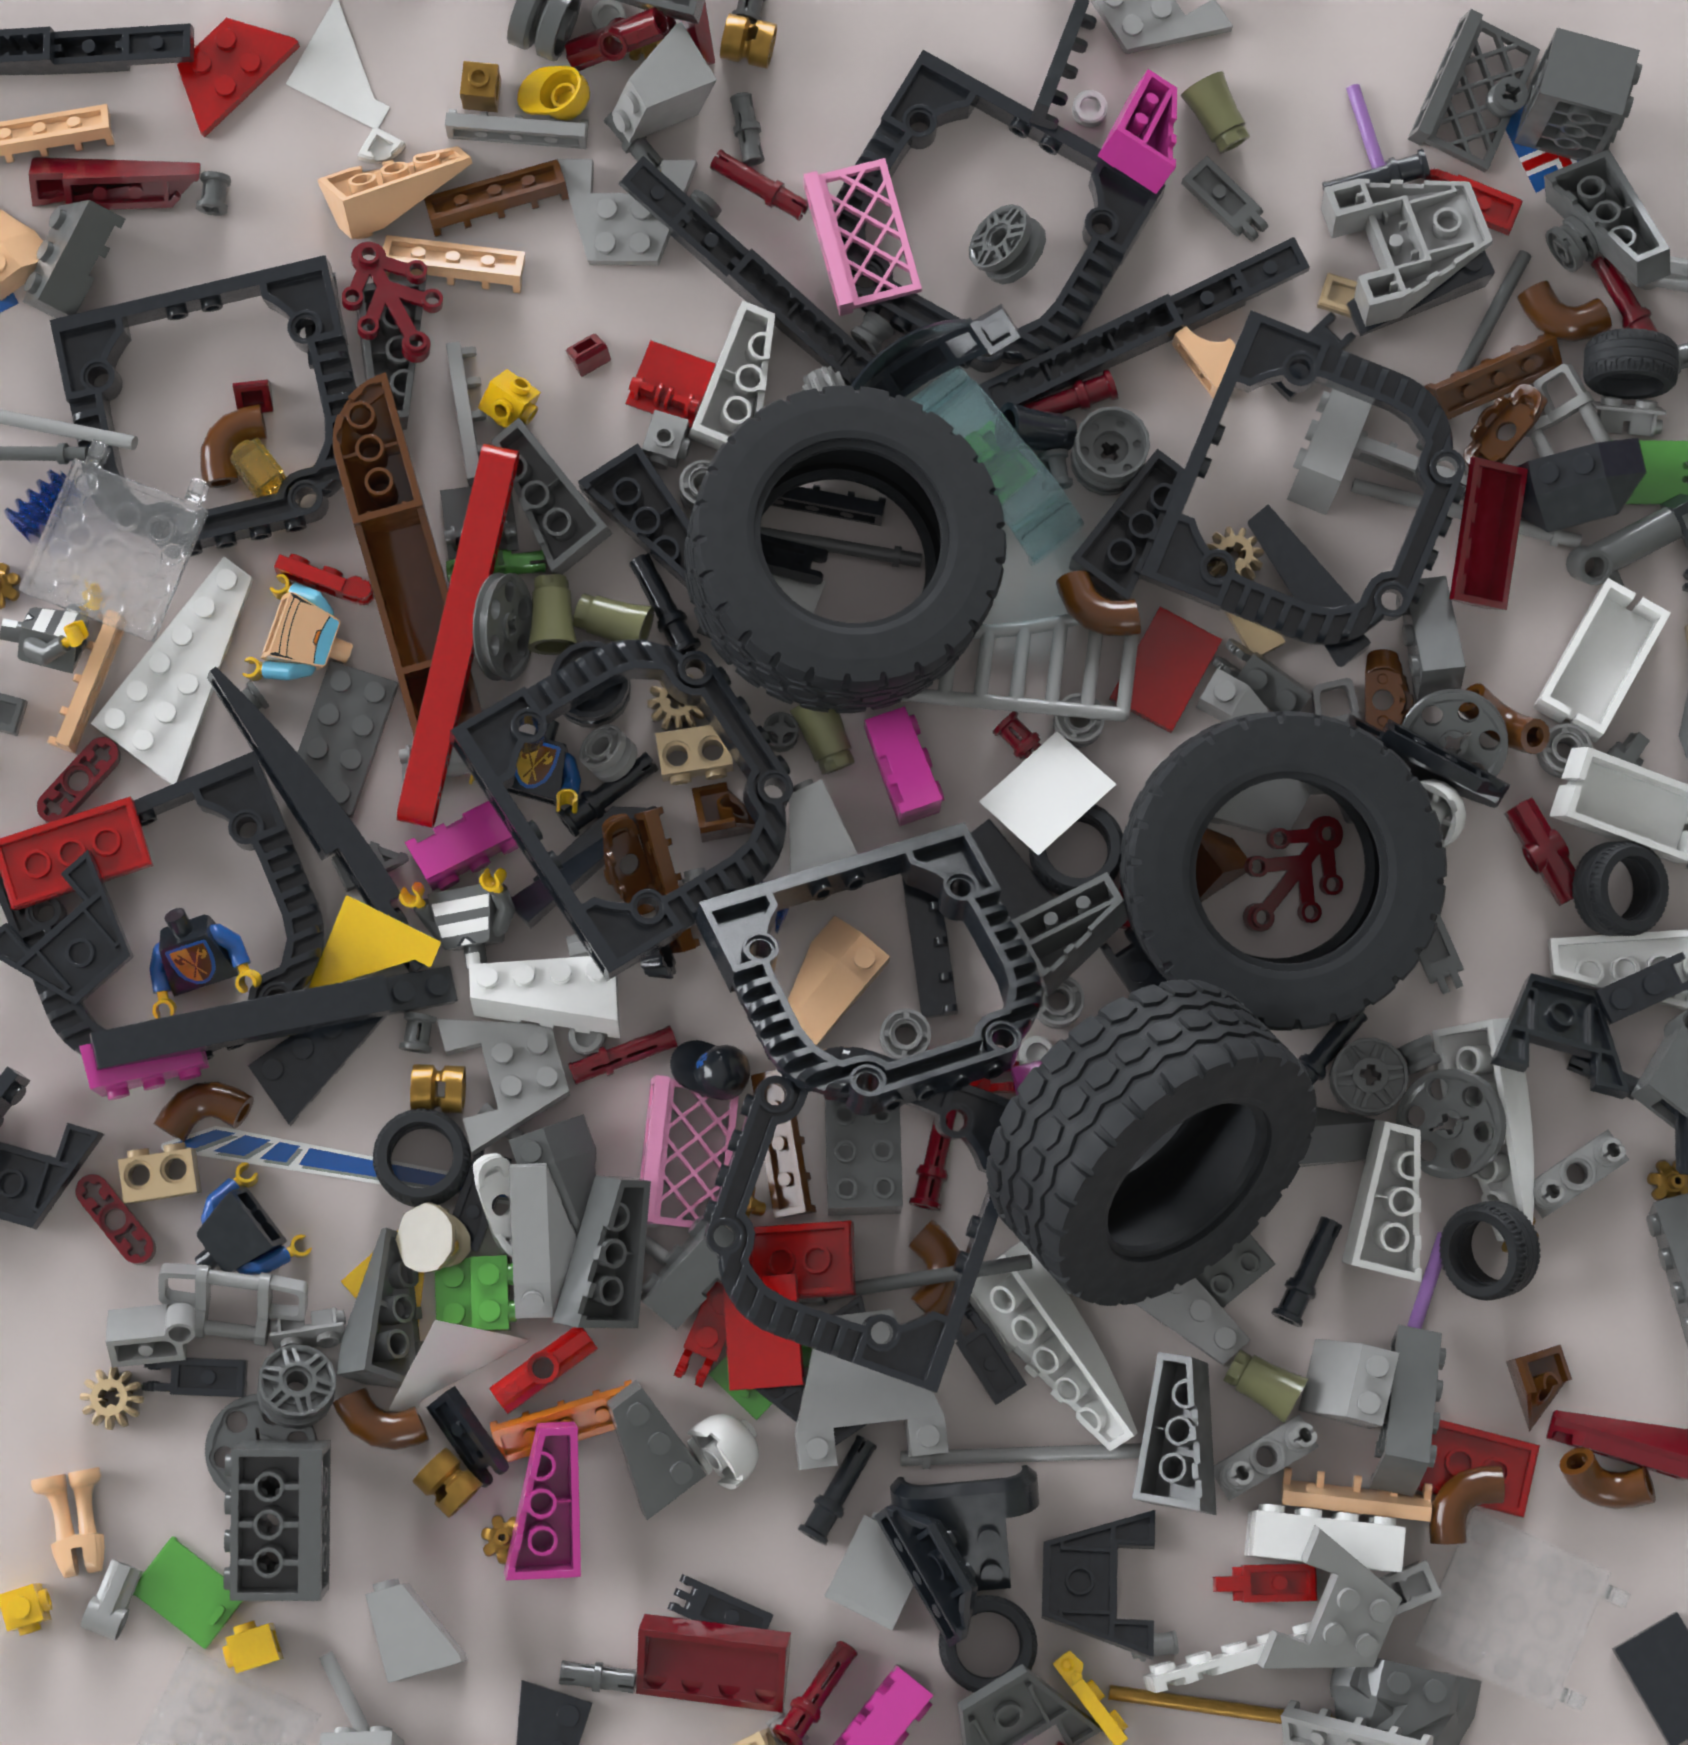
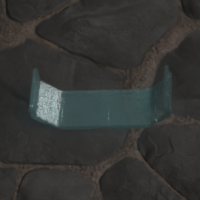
M957 366L945 372L911 398V400L923 405L922 410L926 413L933 411L954 428L952 432L955 435L961 434L979 456L977 458L978 463L983 462L995 485L994 495H998L1005 523L1012 530L1028 555V563L1031 566L1039 563L1084 527V521L1059 483L1023 441L984 390L962 368Z

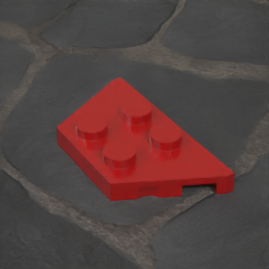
M227 17L194 48V62L177 64L201 135L205 138L300 47L299 42L293 37Z

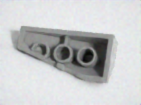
M547 1163L509 1164L515 1319L554 1317L577 1240L576 1232L567 1217L562 1205V1199Z

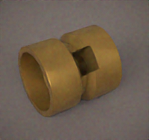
M729 13L723 31L720 58L735 62L745 58L749 65L768 69L775 46L777 24L762 20L751 24L748 17Z
M414 1064L410 1087L411 1110L420 1108L434 1110L435 1107H440L443 1113L463 1114L466 1097V1067L445 1065L439 1071L434 1065ZM438 1081L446 1082L445 1096H438Z
M446 1447L416 1475L412 1482L426 1496L434 1495L436 1497L434 1504L448 1518H451L477 1493L483 1484L469 1470L462 1471L460 1469L461 1461Z

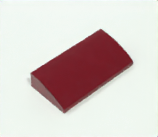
M1478 457L1470 458L1450 600L1485 609L1507 610L1528 469Z
M644 1614L638 1630L636 1694L783 1713L791 1632Z

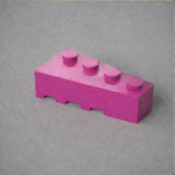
M574 1421L537 1423L504 1568L506 1581L581 1577L578 1427Z
M895 1665L833 1745H902L909 1736V1733L905 1731L914 1719L919 1722L933 1705L929 1701L933 1694L898 1665Z

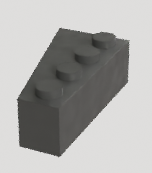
M408 280L392 281L422 292L426 289V280L418 285L412 284ZM374 283L366 284L363 290V305L357 310L358 321L367 313L376 290ZM401 301L416 330L420 331L423 307ZM385 305L379 321L377 337L372 340H365L360 337L365 381L386 372L402 429L407 430L416 363L408 361L403 356L402 340L404 337ZM366 324L362 328L365 331H372L374 326ZM419 341L410 342L412 346L418 347Z
M520 418L516 419L492 439L494 446L516 450L520 453L513 487L553 574L563 575L613 534Z
M595 1176L554 1315V1323L577 1328H638L651 1181L619 1176Z
M1398 1325L1395 1331L1390 1351L1398 1352L1399 1357L1384 1422L1387 1423L1381 1427L1379 1439L1376 1442L1374 1457L1381 1459L1375 1472L1371 1475L1370 1488L1414 1496L1427 1467L1433 1468L1435 1464L1437 1446L1431 1445L1432 1434L1436 1435L1439 1428L1440 1413L1434 1411L1435 1402L1440 1401L1443 1391V1380H1438V1370L1443 1369L1446 1359V1348H1441L1442 1333L1404 1325Z

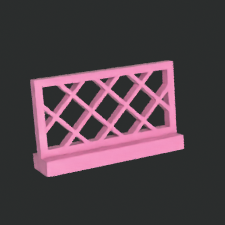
M885 158L819 175L817 171L803 174V187L839 316L851 314L853 309L922 292ZM880 170L883 182L877 192L860 183L865 173ZM841 180L851 187L842 201L829 193L827 183ZM856 189L873 198L865 212L847 204ZM884 189L886 190L888 198L881 195ZM877 201L891 208L892 215L886 225L869 216ZM833 204L839 206L836 212L834 211ZM843 210L860 218L852 233L838 226L837 220ZM865 221L882 230L874 245L857 237ZM893 222H895L897 231L890 228ZM886 234L900 240L901 248L895 257L878 248ZM842 236L848 239L845 245L843 244ZM852 242L870 251L861 266L847 258L846 252ZM874 254L891 263L883 278L866 269ZM903 254H904L906 263L900 261V258L902 257ZM897 266L909 273L912 284L897 287L887 280ZM851 269L857 271L854 278L852 276ZM861 275L879 284L873 294L858 297L855 285ZM883 287L889 289L881 292Z
M655 1075L650 1081L639 1178L651 1181L647 1224L690 1228L699 1218L693 1209L708 1197L716 1201L713 1193L720 1187L715 1186L710 1190L697 1173L712 1161L720 1169L722 1163L717 1157L723 1152V1164L729 1165L733 1151L727 1150V1147L736 1127L739 1096L730 1099L729 1110L718 1118L705 1102L709 1097L704 1096L702 1098L699 1093L689 1090L698 1102L682 1113L673 1102L674 1088H687L668 1076ZM701 1105L714 1122L698 1134L685 1116ZM673 1110L678 1117L671 1122V1115ZM728 1116L726 1129L721 1121ZM681 1120L694 1138L680 1149H677L670 1140L669 1133L670 1128ZM717 1125L726 1138L725 1146L714 1154L701 1137ZM697 1141L710 1158L694 1170L681 1152ZM669 1146V1148L673 1151V1154L667 1158V1150ZM677 1156L690 1174L674 1186L665 1175L666 1164ZM693 1177L706 1194L690 1206L677 1189ZM664 1183L670 1189L665 1194H663ZM673 1193L686 1210L676 1218L660 1217L662 1201ZM689 1213L694 1221L682 1218Z

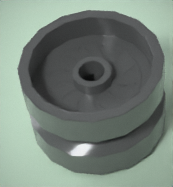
M516 0L507 31L508 44L527 50L535 43L538 56L550 61H557L573 33L582 0Z

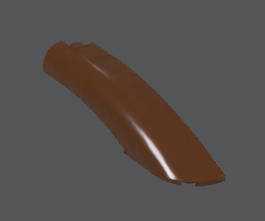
M385 372L368 379L348 396V401L340 414H337L332 440L334 456L352 522L364 558L414 736L447 598L448 586L389 380ZM472 671L470 672L458 725L482 712Z

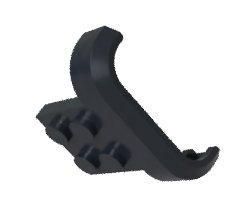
M1023 1465L1021 1472L1016 1475L985 1480L914 1485L906 1482L904 1477H898L890 1486L892 1505L939 1519L944 1527L952 1531L957 1541L956 1548L963 1560L968 1561L975 1571V1581L978 1584L977 1591L1011 1588L1006 1518L1030 1513L1039 1506L1038 1477L1033 1469L1028 1465Z

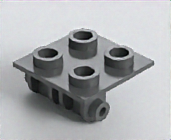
M472 486L440 490L448 559H455ZM512 494L499 550H519Z
M1250 1234L1240 1244L1235 1243L1233 1250L1212 1267L1207 1265L1204 1268V1272L1195 1278L1223 1308L1271 1269L1275 1262Z

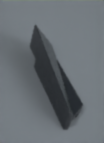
M1269 504L1248 521L1249 528L1294 598L1308 604L1328 608L1355 604L1351 597ZM1362 635L1344 643L1324 646L1336 665L1343 667L1364 653L1369 648L1371 642L1365 635Z
M1349 714L1345 721L1355 728L1368 732L1383 742V745L1388 749H1392L1408 765L1412 775L1417 777L1419 781L1436 779L1446 782L1457 790L1461 797L1492 808L1498 807L1510 787V784L1390 719H1388L1382 731L1352 714Z
M612 806L601 819H598L557 856L563 866L560 872L573 892L579 889L605 865L602 824L609 817L616 814H627L635 822L633 814L657 808L656 806L649 808ZM538 875L533 878L534 883L511 897L515 906V913L530 929L557 906Z

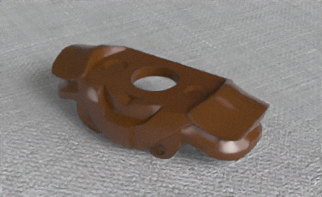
M1529 384L1517 386L1508 398L1504 396L1498 397L1491 406L1482 411L1478 417L1477 424L1470 432V437L1473 440L1463 452L1467 466L1469 467L1471 457L1503 463L1539 420L1542 411L1548 403V399ZM1506 424L1515 425L1516 433L1513 438L1507 441H1502L1498 438V432L1502 426Z
M1388 649L1371 651L1367 655L1365 668V722L1381 731L1388 719L1402 726L1407 713L1414 706L1413 694H1410L1407 677L1403 675L1398 653ZM1379 691H1388L1393 696L1394 702L1387 710H1379L1372 703L1373 696Z
M616 814L609 817L602 824L604 876L608 885H612L620 899H623L624 903H630L638 891L643 889L654 890L638 838L639 832L635 822L627 814ZM634 854L638 860L637 868L630 874H624L621 871L620 862L625 855ZM642 904L637 910L640 915L652 912L655 908L649 904Z

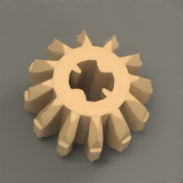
M1230 526L1226 527L1224 536L1221 533L1215 532L1212 536L1214 543L1206 544L1210 551L1221 549L1230 554L1232 551L1237 552L1239 555L1235 562V573L1253 581L1255 578L1254 571H1260L1263 563L1257 558L1264 554L1263 548L1253 547L1258 541L1255 535L1251 536L1248 540L1244 538L1246 534L1245 527L1239 530L1238 535H1234V531ZM1215 560L1207 565L1208 567L1215 566L1209 573L1215 578L1219 574L1224 576L1227 573V567L1221 561Z
M661 681L659 682L663 688L657 686L650 687V693L656 698L647 700V707L656 709L651 714V719L654 722L664 718L662 722L663 730L667 731L672 723H675L676 730L683 729L682 723L684 722L687 723L689 728L696 727V722L692 716L699 719L705 718L699 706L685 705L681 707V705H678L679 709L672 708L670 699L673 697L668 693Z
M111 1366L108 1378L103 1370H96L95 1374L98 1383L90 1379H86L84 1382L86 1387L92 1389L91 1394H80V1400L91 1401L90 1405L82 1409L83 1414L89 1415L96 1412L91 1423L98 1426L105 1419V1428L107 1430L114 1429L116 1419L121 1427H127L129 1423L125 1415L126 1413L133 1417L140 1415V1412L133 1408L132 1404L133 1402H144V1397L133 1396V1392L139 1390L142 1384L136 1381L128 1385L132 1378V1372L128 1370L119 1377L118 1367L112 1368ZM118 1390L119 1394L115 1395L120 1398L118 1404L106 1406L105 1403L109 1401L104 1399L106 1392Z

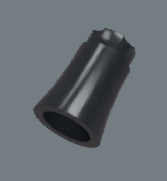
M1007 402L1001 407L995 424L996 443L1003 452L1019 450L1046 451L1059 448L1069 451L1074 445L1077 434V424L1074 419H1070L1068 416L1031 409L1012 402Z

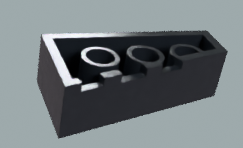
M637 443L578 481L580 490L687 588L684 548L689 520Z
M1156 449L1071 557L1069 569L1071 571H1086L1090 573L1094 588L1110 600H1129L1139 580L1184 468L1159 449Z

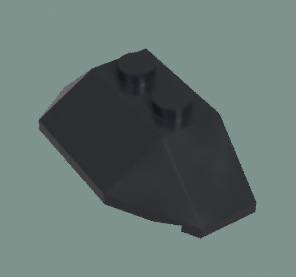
M1639 438L1597 442L1530 460L1517 466L1528 469L1521 517L1550 533L1618 515L1640 481L1647 474Z
M892 1504L885 1507L874 1517L950 1648L968 1635L978 1590V1584L975 1581V1571L968 1561L963 1560L956 1548L957 1541L954 1534L949 1528L944 1527L941 1520Z

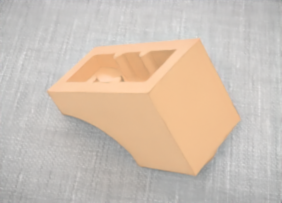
M1185 326L1175 333L1172 345L1214 399L1236 345L1231 338L1223 342L1202 339Z

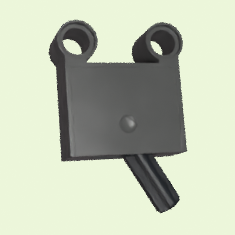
M1688 1009L1665 1025L1664 1039L1631 1093L1632 1097L1675 1129L1676 1170L1681 1175H1688Z

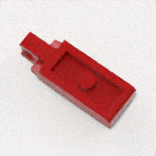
M1308 1564L1241 1565V1567H1232V1576L1213 1577V1592H1233V1601H1242V1603L1318 1601L1316 1567Z

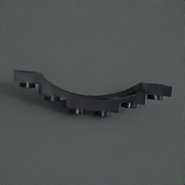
M1002 304L975 320H972L970 317L968 319H953L932 323L906 334L886 347L867 364L851 386H853L854 390H859L861 386L888 391L889 396L894 398L897 395L906 397L927 382L967 361L987 353L992 355L1019 339L1021 337L1020 331Z

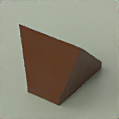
M727 782L691 788L702 843L752 833L755 822L748 813L745 804L728 789Z
M1209 828L1206 829L1202 837L1196 860V882L1201 902L1246 873L1244 865L1248 859L1233 838Z
M1561 1344L1506 1361L1529 1432L1566 1381L1572 1380Z

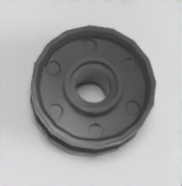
M1014 204L1001 206L991 212L974 232L969 246V258L979 270L985 271L993 282L1002 285L1013 283L1025 276L1036 265L1042 255L1046 243L1045 229L1036 219L1031 218L1021 206Z
M292 1344L278 1348L265 1359L259 1370L257 1399L261 1411L271 1422L284 1428L302 1429L315 1425L327 1415L334 1401L336 1373L332 1362L321 1351L308 1345ZM299 1382L305 1386V1389L294 1391L287 1385Z

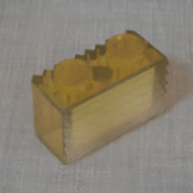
M255 438L252 441L245 440L238 444L232 451L233 455H231L230 461L240 480L243 481L255 498L277 493L281 482L286 476L259 438Z

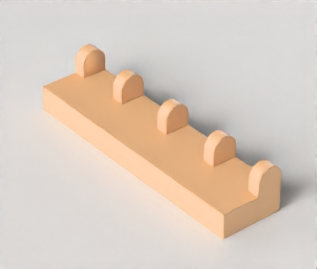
M107 104L0 122V156H5L7 163L14 162V154L39 150L41 157L49 156L48 148L74 144L76 151L84 150L83 142L105 139L107 146L115 145Z
M386 235L383 249L387 257L406 263L412 260H421L427 266V275L447 277V285H455L456 279L480 281L482 282V289L487 290L490 289V283L512 285L513 293H521L522 275L525 266V252ZM413 269L411 271V273L416 276L421 275L423 273L419 269Z
M108 610L107 613L100 611L98 619L103 622L96 641H88L86 648L91 650V654L82 675L75 673L73 681L78 683L69 708L62 706L59 714L65 716L59 733L57 737L49 736L47 741L52 746L74 754L128 624L122 614Z
M1285 1467L1283 1470L1281 1487L1282 1505L1431 1522L1432 1484L1424 1483L1423 1495L1414 1494V1496H1408L1383 1490L1361 1488L1362 1476L1354 1475L1353 1486L1348 1487L1324 1484L1325 1471H1317L1316 1483L1291 1480L1292 1468Z

